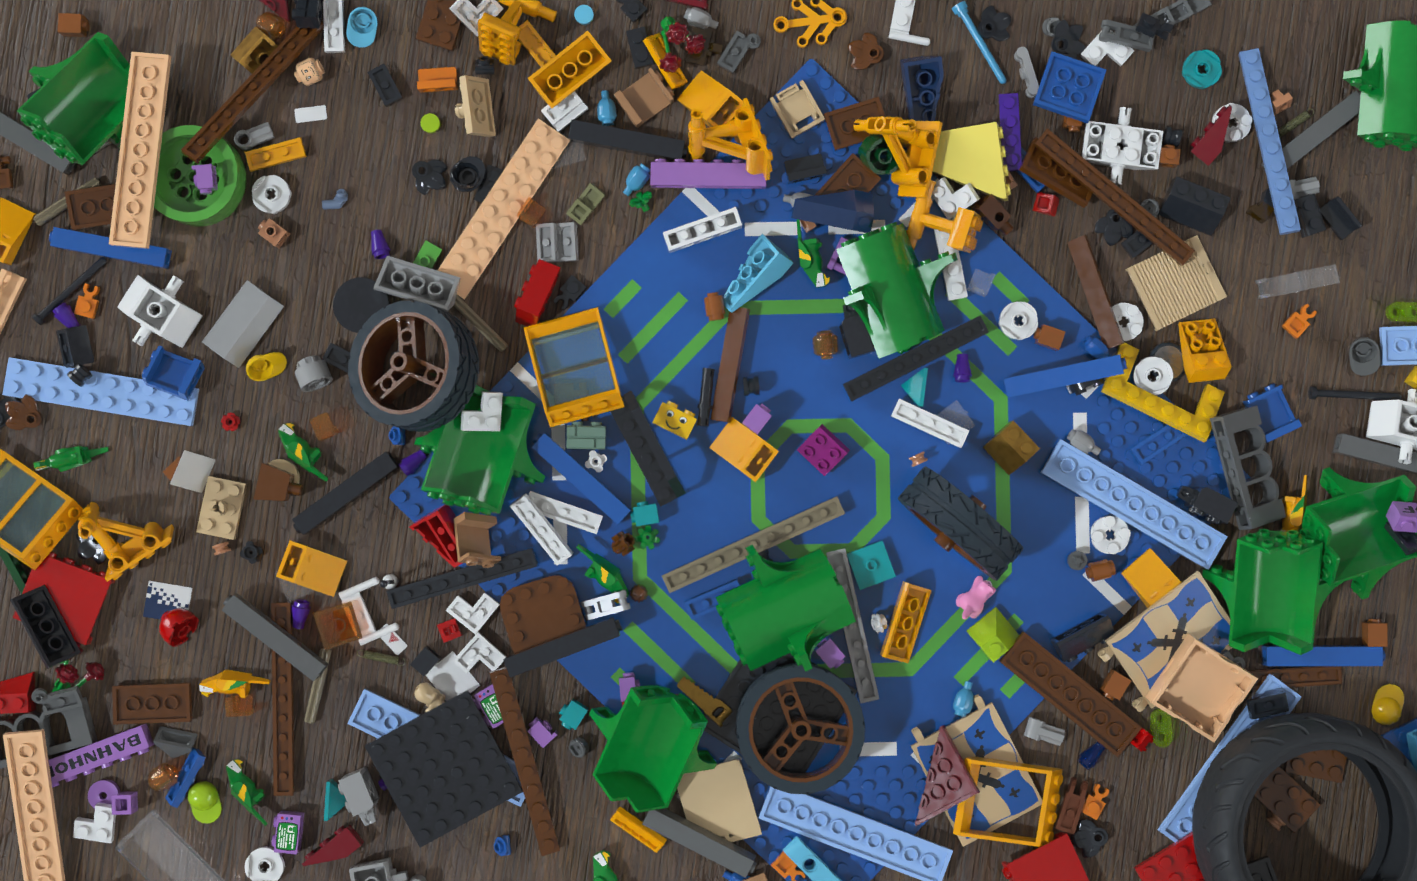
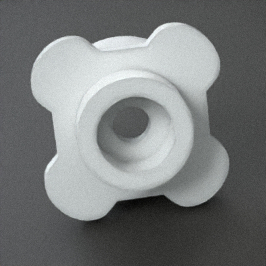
M594 450L590 451V457L585 462L586 468H593L596 472H602V466L607 461L606 455L597 454Z
M872 614L871 625L877 633H882L884 629H887V621L883 614Z

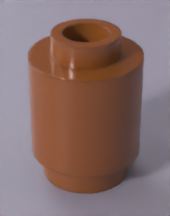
M718 292L708 293L707 297L704 298L706 317H709V321L724 319L723 295H719Z
M1107 559L1088 563V567L1085 568L1086 576L1092 582L1108 579L1116 574L1113 561Z

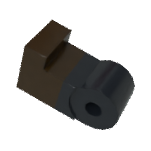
M1269 188L1262 192L1258 205L1253 204L1246 211V214L1259 223L1267 221L1274 210Z

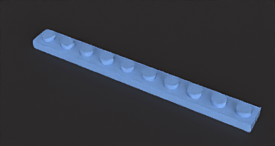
M1259 48L1239 52V59L1279 233L1284 235L1300 232L1301 228Z

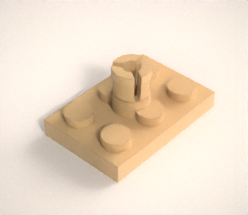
M468 75L460 76V90L463 103L455 105V113L458 118H465L466 133L484 137L496 136L489 79Z
M208 476L196 532L236 540L247 483Z

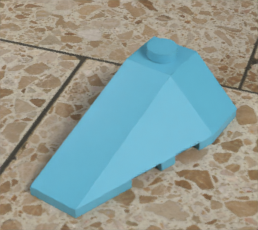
M761 234L748 250L747 254L749 256L745 264L740 265L738 269L740 273L737 279L731 282L723 297L724 305L731 313L780 279L793 264V261L786 253L764 234Z

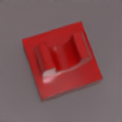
M455 618L437 625L443 643L462 636Z
M1141 728L1130 743L1141 752L1146 751L1145 747L1149 742L1153 743V736Z

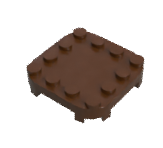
M552 575L519 585L506 591L501 597L500 611L514 654L587 627L573 582L564 576Z

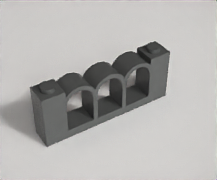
M1258 406L1245 407L1210 418L1231 500L1238 503L1234 513L1239 530L1254 529L1285 518L1286 513L1282 498L1278 499V484L1272 477H1269L1272 472V460L1263 451L1266 439L1263 430L1258 426L1262 424ZM1243 430L1248 434L1250 443L1246 451L1238 453L1233 433ZM1251 456L1256 463V473L1251 478L1245 479L1240 460ZM1258 482L1263 489V498L1258 504L1252 505L1247 486Z
M83 697V706L61 711L66 719L71 741L55 745L49 722L50 714L45 715L44 711L42 713L37 711L29 712L19 716L16 720L11 718L0 720V726L6 725L13 732L24 731L23 725L27 718L35 719L40 726V730L44 729L48 756L98 741L87 697ZM0 747V769H1V768L7 767V760H6V758H5V759L3 758L2 751H1V747Z

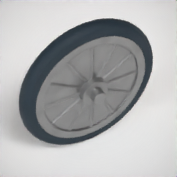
M1169 342L1157 345L1152 350L1150 356L1164 359L1172 368V382L1177 381L1185 372L1181 348ZM1152 370L1151 372L1155 378L1159 376L1157 371L1154 373L1155 370Z

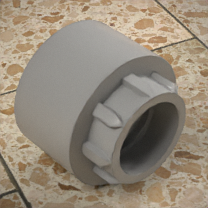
M314 355L303 358L296 365L295 376L303 392L318 390L327 386L333 380L326 361L321 360L319 356Z

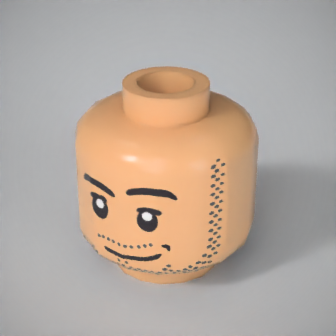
M308 58L297 63V71L294 72V75L299 83L303 82L304 85L310 86L321 81L325 72L318 59Z

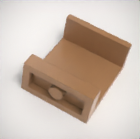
M649 68L646 75L621 92L619 90L614 94V98L636 128L674 102L672 97L674 96L673 91L669 86L665 87L661 82L663 80L662 76L657 70L654 72L652 68Z
M463 512L454 518L459 563H466L467 566L482 565L483 568H490L495 563L501 561V556L491 555L488 529L497 524L496 516Z

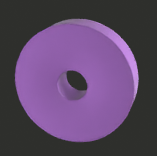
M102 779L90 787L88 801L95 809V805L98 802L112 804L111 795H117L121 792L115 782L109 779ZM102 792L107 794L106 798L102 797Z

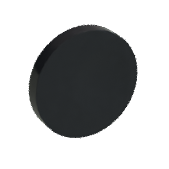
M363 277L353 278L343 283L337 290L333 300V311L338 322L347 330L358 333L364 323L374 313L390 305L387 293L374 290L376 281Z

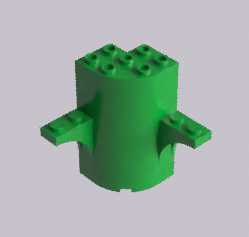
M1387 21L1368 24L1366 26L1364 55L1357 70L1344 71L1343 79L1361 91L1357 135L1376 148H1384L1385 145L1392 144L1400 148L1401 151H1412V148H1417V25L1411 24V21Z
M97 32L81 49L64 61L47 67L33 66L29 70V73L33 76V82L41 88L17 110L21 116V121L33 130L32 134L39 141L43 140L54 150V153L59 158L63 159L65 157L71 163L75 162L83 165L108 139L119 148L118 152L120 153L130 64L108 35Z
M896 222L881 227V232L879 229L865 233L858 236L859 240L857 238L850 239L841 243V248L836 249L852 289L848 291L849 296L843 298L846 305L854 308L861 317L879 359L919 344L945 331L935 306L934 288L941 272L949 264L958 260L956 253L949 254L947 251L937 255L939 259L931 261V258L921 261L919 265L903 223L899 225Z
M476 385L473 395L468 404H465L463 410L481 411L482 391H490ZM503 396L500 431H462L461 411L455 419L446 425L442 424L440 428L434 429L427 435L416 437L414 445L421 447L420 450L428 454L433 452L421 490L428 493L427 496L432 499H443V504L469 508L468 511L476 514L491 515V513L500 514L512 476L516 478L522 477L524 482L535 485V482L543 483L545 475L540 473L532 464L526 442L528 427L536 404L523 397Z
M1328 467L1322 471L1320 484L1332 498L1306 506L1300 534L1313 536L1316 540L1323 542L1320 577L1329 586L1353 579L1351 588L1363 600L1369 598L1375 584L1389 570L1404 561L1417 557V552L1406 555L1384 528L1386 522H1389L1386 514L1392 501L1412 502L1416 486L1406 475L1377 483H1363L1347 479Z
M1259 529L1258 532L1249 533L1237 539L1235 571L1224 569L1221 565H1212L1209 570H1203V578L1212 582L1219 589L1229 609L1230 632L1228 646L1246 652L1270 642L1299 655L1313 650L1315 624L1320 608L1330 592L1343 583L1329 586L1320 577L1323 542L1316 540L1313 536L1301 535L1296 530L1285 532Z
M753 544L746 547L748 555L745 557L749 566L754 568L751 571L754 580L715 597L718 605L715 606L717 612L722 618V624L728 632L731 641H733V647L737 655H739L743 666L747 664L750 671L790 653L797 665H802L805 672L813 669L810 659L818 643L831 633L856 622L847 596L836 577L834 569L821 549L794 561L773 562L759 555Z
M663 686L631 687L617 715L608 706L592 708L589 713L608 740L593 772V776L610 801L627 799L637 813L668 808L683 774L715 769L717 765L708 750H697L699 740L708 723L706 717L689 698L681 693L679 695L669 692L670 688Z

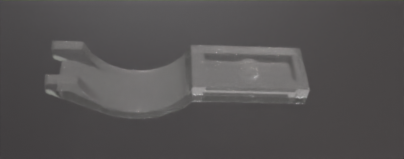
M1336 264L1255 280L1259 287V299L1340 283Z

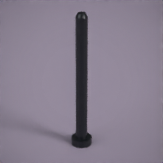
M104 257L97 260L38 314L35 312L31 315L32 318L39 325H42L45 322L43 319L103 267L107 260Z
M1310 386L1308 390V397L1311 400H1315L1317 397L1372 400L1402 399L1400 393L1317 389L1316 386Z

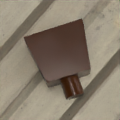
M992 194L982 195L969 208L978 213L982 221L991 230L999 229L1004 235L1012 231L1013 226L1007 221L1011 215Z
M261 463L253 499L288 501L290 494L301 495L303 485L293 483L294 474L268 463Z

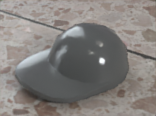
M1369 337L1357 338L1350 345V366L1355 374L1367 376L1376 372L1380 367L1378 344Z

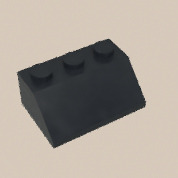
M1175 177L1171 180L1158 215L1212 236L1224 216L1230 197L1180 177Z
M1100 612L1050 639L1059 658L1069 663L1077 659V655L1083 651L1088 653L1094 650V645L1100 642L1101 644L1106 643L1105 640L1115 632L1109 616Z

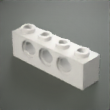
M734 207L665 231L663 236L669 253L738 230L742 228V223L738 211Z

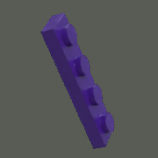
M1018 93L999 94L1000 127L1003 129L1004 138H1001V146H1005L1006 151L1003 163L1007 165L1008 171H1020L1022 159Z

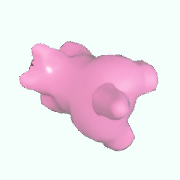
M977 576L969 592L958 595L956 605L964 610L962 619L965 620L969 616L977 618L983 611L984 603L996 592L995 587H992L991 581H983L982 576Z

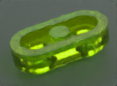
M1417 302L1391 303L1386 308V316L1393 322H1417V314L1416 316L1412 315L1413 309L1417 312ZM1393 309H1396L1398 312L1396 316L1393 314Z
M1157 708L1150 715L1151 735L1155 745L1165 748L1171 744L1173 739L1171 716ZM1161 714L1162 720L1157 721V716ZM1160 734H1164L1163 740L1158 739Z

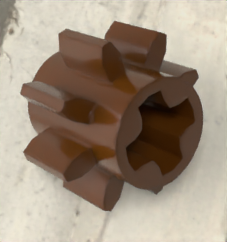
M621 531L611 538L613 540L611 544L612 549L617 554L622 553L623 556H626L635 549L633 547L635 540L629 533L624 534Z

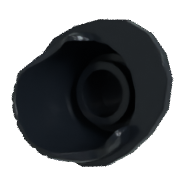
M473 156L458 161L450 171V181L455 189L461 192H471L477 189L485 176V164L481 159Z

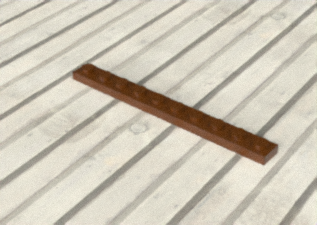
M321 22L319 29L296 27L181 149L182 153L198 164L324 29V24Z
M1048 128L1034 143L1037 148L1180 266H1183L1195 252L1192 247Z
M292 602L271 603V619L291 635ZM272 650L274 796H293V665Z
M506 667L490 671L489 674L541 856L558 852L560 848L512 679Z

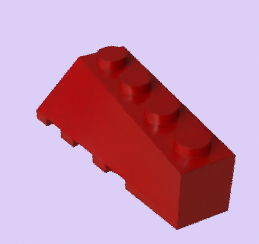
M35 672L0 682V714L28 713L36 710V703L31 697L35 690Z

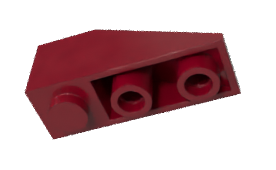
M1230 104L1227 108L1223 106L1216 114L1218 116L1214 123L1210 121L1203 129L1205 131L1201 138L1197 136L1190 144L1192 146L1191 152L1208 166L1222 151L1232 111Z
M342 825L334 832L336 835L331 840L326 838L319 844L321 848L318 851L312 850L304 856L306 860L302 865L308 866L346 858L358 849L364 841L351 825H348L346 828Z

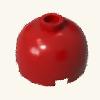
M176 608L167 611L161 617L159 625L160 635L172 647L180 646L189 639L186 636L190 631L192 633L195 632L199 619L187 609Z

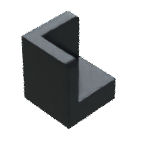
M427 645L410 665L421 675L426 676L442 657Z

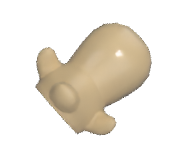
M426 682L420 683L414 693L415 698L425 703L428 707L425 712L444 703L446 698L438 689Z

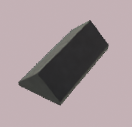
M45 585L10 600L47 669L56 667L81 653Z

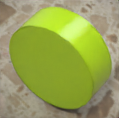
M429 113L422 117L421 127L425 132L432 134L439 130L441 123L436 115Z

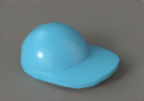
M365 6L357 7L350 13L348 18L347 38L353 46H370L376 36L377 17L371 9Z

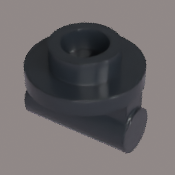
M488 56L479 57L475 61V75H495L494 60Z

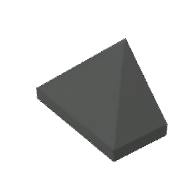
M160 726L153 742L174 759L192 751L198 734Z

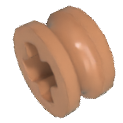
M924 451L908 458L912 461V467L928 460L924 457Z
M229 541L212 546V549H215L214 556L231 551V548L228 547Z
M1272 813V817L1266 818V820L1276 830L1280 831V827L1286 824L1275 813Z

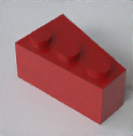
M541 259L538 260L536 265H532L529 272L531 277L529 281L525 280L522 287L523 295L522 297L518 296L514 305L516 308L515 322L526 327L538 324L541 314H544L546 309L544 307L549 297H551L558 280L560 267Z
M445 504L418 519L409 528L413 531L416 530L424 537L423 540L426 543L429 542L437 549L436 552L455 568L462 564L458 562L454 528V518L456 516L450 506Z

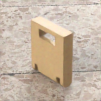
M803 80L799 82L802 90H799L797 84H794L776 94L778 103H776L773 97L769 98L791 139L825 121L823 114ZM811 116L814 121L798 130L796 124Z

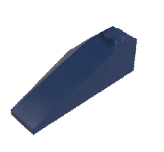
M919 56L901 59L900 64L909 120L935 121L941 83L944 77L942 57Z
M847 190L819 196L796 198L791 218L868 233L871 232L875 215L872 193Z

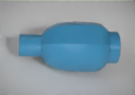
M601 91L602 99L597 105L598 120L604 126H612L617 116L614 101L609 98V91Z
M642 163L640 166H635L626 178L627 187L623 193L630 196L633 190H640L650 177V169Z
M965 681L964 688L957 692L953 703L955 715L966 717V714L971 711L974 701V695L971 691L973 683Z

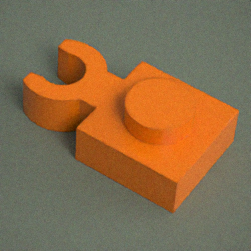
M85 283L83 286L85 295L84 297L78 296L74 314L95 319L99 300L94 298L99 294L100 287L95 286L94 291L90 292V284Z
M1309 304L1303 305L1300 309V314L1294 312L1282 325L1295 339L1299 338L1310 325L1306 320L1313 318L1317 313L1316 311H1312L1311 314L1306 313Z
M1098 783L1094 785L1093 796L1087 793L1081 811L1095 820L1098 819L1106 805L1105 802L1101 801L1102 798L1109 794V789L1105 788L1103 793H1099L1098 789L1101 785Z
M784 851L771 863V866L784 878L790 875L792 881H797L795 880L796 875H801L803 878L806 877L802 870L795 869L797 865Z

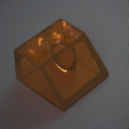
M351 601L312 612L324 650L362 639Z

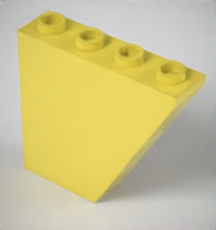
M997 122L941 131L933 166L934 174L964 186L970 183L974 190L987 195L992 194L995 198L1002 201H1008L1011 189L1010 184H1006L1005 178L1009 174L1007 165L1003 163L1006 151L1005 146H1001L1000 139L1004 138L1002 127H999Z

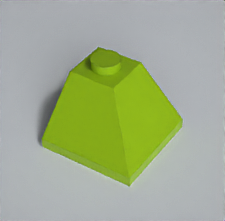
M996 606L966 630L993 663L1014 645L1019 636Z

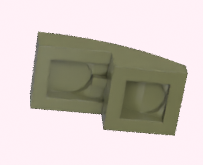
M590 183L566 214L579 225H582L606 194L593 183Z

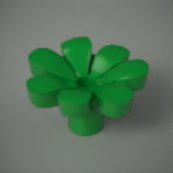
M646 191L642 195L641 192H638L636 194L637 198H632L629 205L637 209L641 208L643 212H646L650 209L647 203L652 198V193Z
M646 525L645 530L641 527L637 529V533L640 535L635 537V541L641 542L639 545L641 549H645L648 546L652 550L655 548L654 543L658 544L660 542V538L656 537L659 534L658 529L651 530V525Z

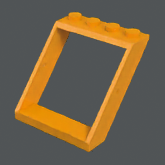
M982 757L965 758L964 763L976 785L980 765L1047 775L1036 838L970 829L975 795L957 805L953 834L1037 847L1053 840V826L1057 819L1056 808L1060 801L1059 790L1063 782V769Z

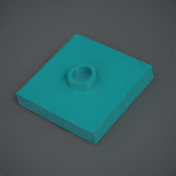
M883 541L847 553V558L859 590L896 577Z

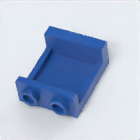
M159 345L157 350L152 352L148 367L146 366L142 372L144 383L147 386L188 401L205 369L202 361L195 358L193 361L165 351Z
M1270 384L1264 387V392H1253L1247 395V400L1242 401L1245 407L1258 406L1262 422L1258 426L1261 427L1265 434V443L1302 427L1300 420L1295 419L1281 390L1283 389L1282 384Z

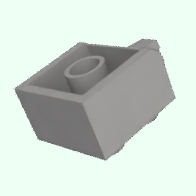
M365 766L344 775L338 780V789L341 795L344 794L346 798L345 806L347 811L352 813L353 817L359 815L364 825L367 826L377 821L374 806L378 803L380 797L369 770Z
M391 857L354 864L349 868L351 881L408 880L407 870L397 872L396 868L393 869Z

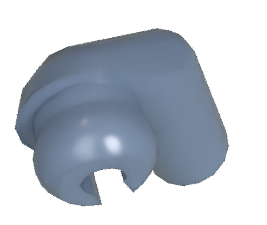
M338 189L333 200H322L323 210L340 209L348 199L346 191Z

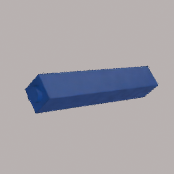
M53 227V231L49 235L50 246L169 269L172 250L151 245H149V249L109 245V237Z
M1121 354L1012 376L1004 378L1009 398L1124 374L1127 364L1125 357L1121 358Z
M539 433L534 438L532 448L617 525L631 511L630 508L546 433L543 435Z
M1262 645V665L1383 666V661H1385L1383 647L1313 645V650L1299 655L1277 645Z

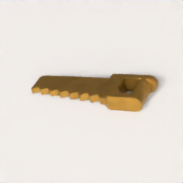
M685 676L677 684V687L696 703L719 727L723 726L722 723L733 712L721 700L713 699L712 695L709 696L708 692H704L699 686H695L694 682L691 683L689 679L686 680ZM718 708H724L717 718L713 716Z

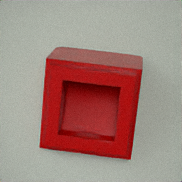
M1038 192L1033 211L1054 217L1059 204V198L1056 195Z

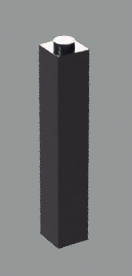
M571 120L568 136L570 142L670 161L686 158L688 147L685 146L684 140Z
M385 451L293 518V527L299 534L307 535L398 469L397 462L388 451Z
M611 617L508 656L503 660L511 678L619 637L621 635L620 631L623 629L619 619L615 621V618Z

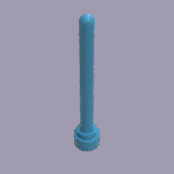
M965 0L951 8L955 15L962 18L1001 84H1005L1007 81L1005 75L968 15V5Z

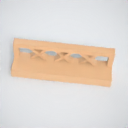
M1 269L0 334L27 280L6 269Z

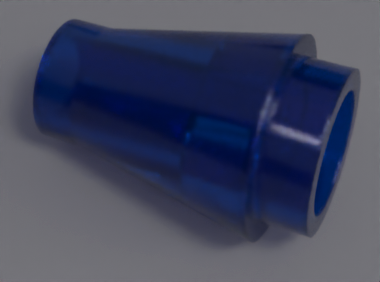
M1096 741L1095 744L1079 754L1078 762L1087 770L1094 768L1105 747Z

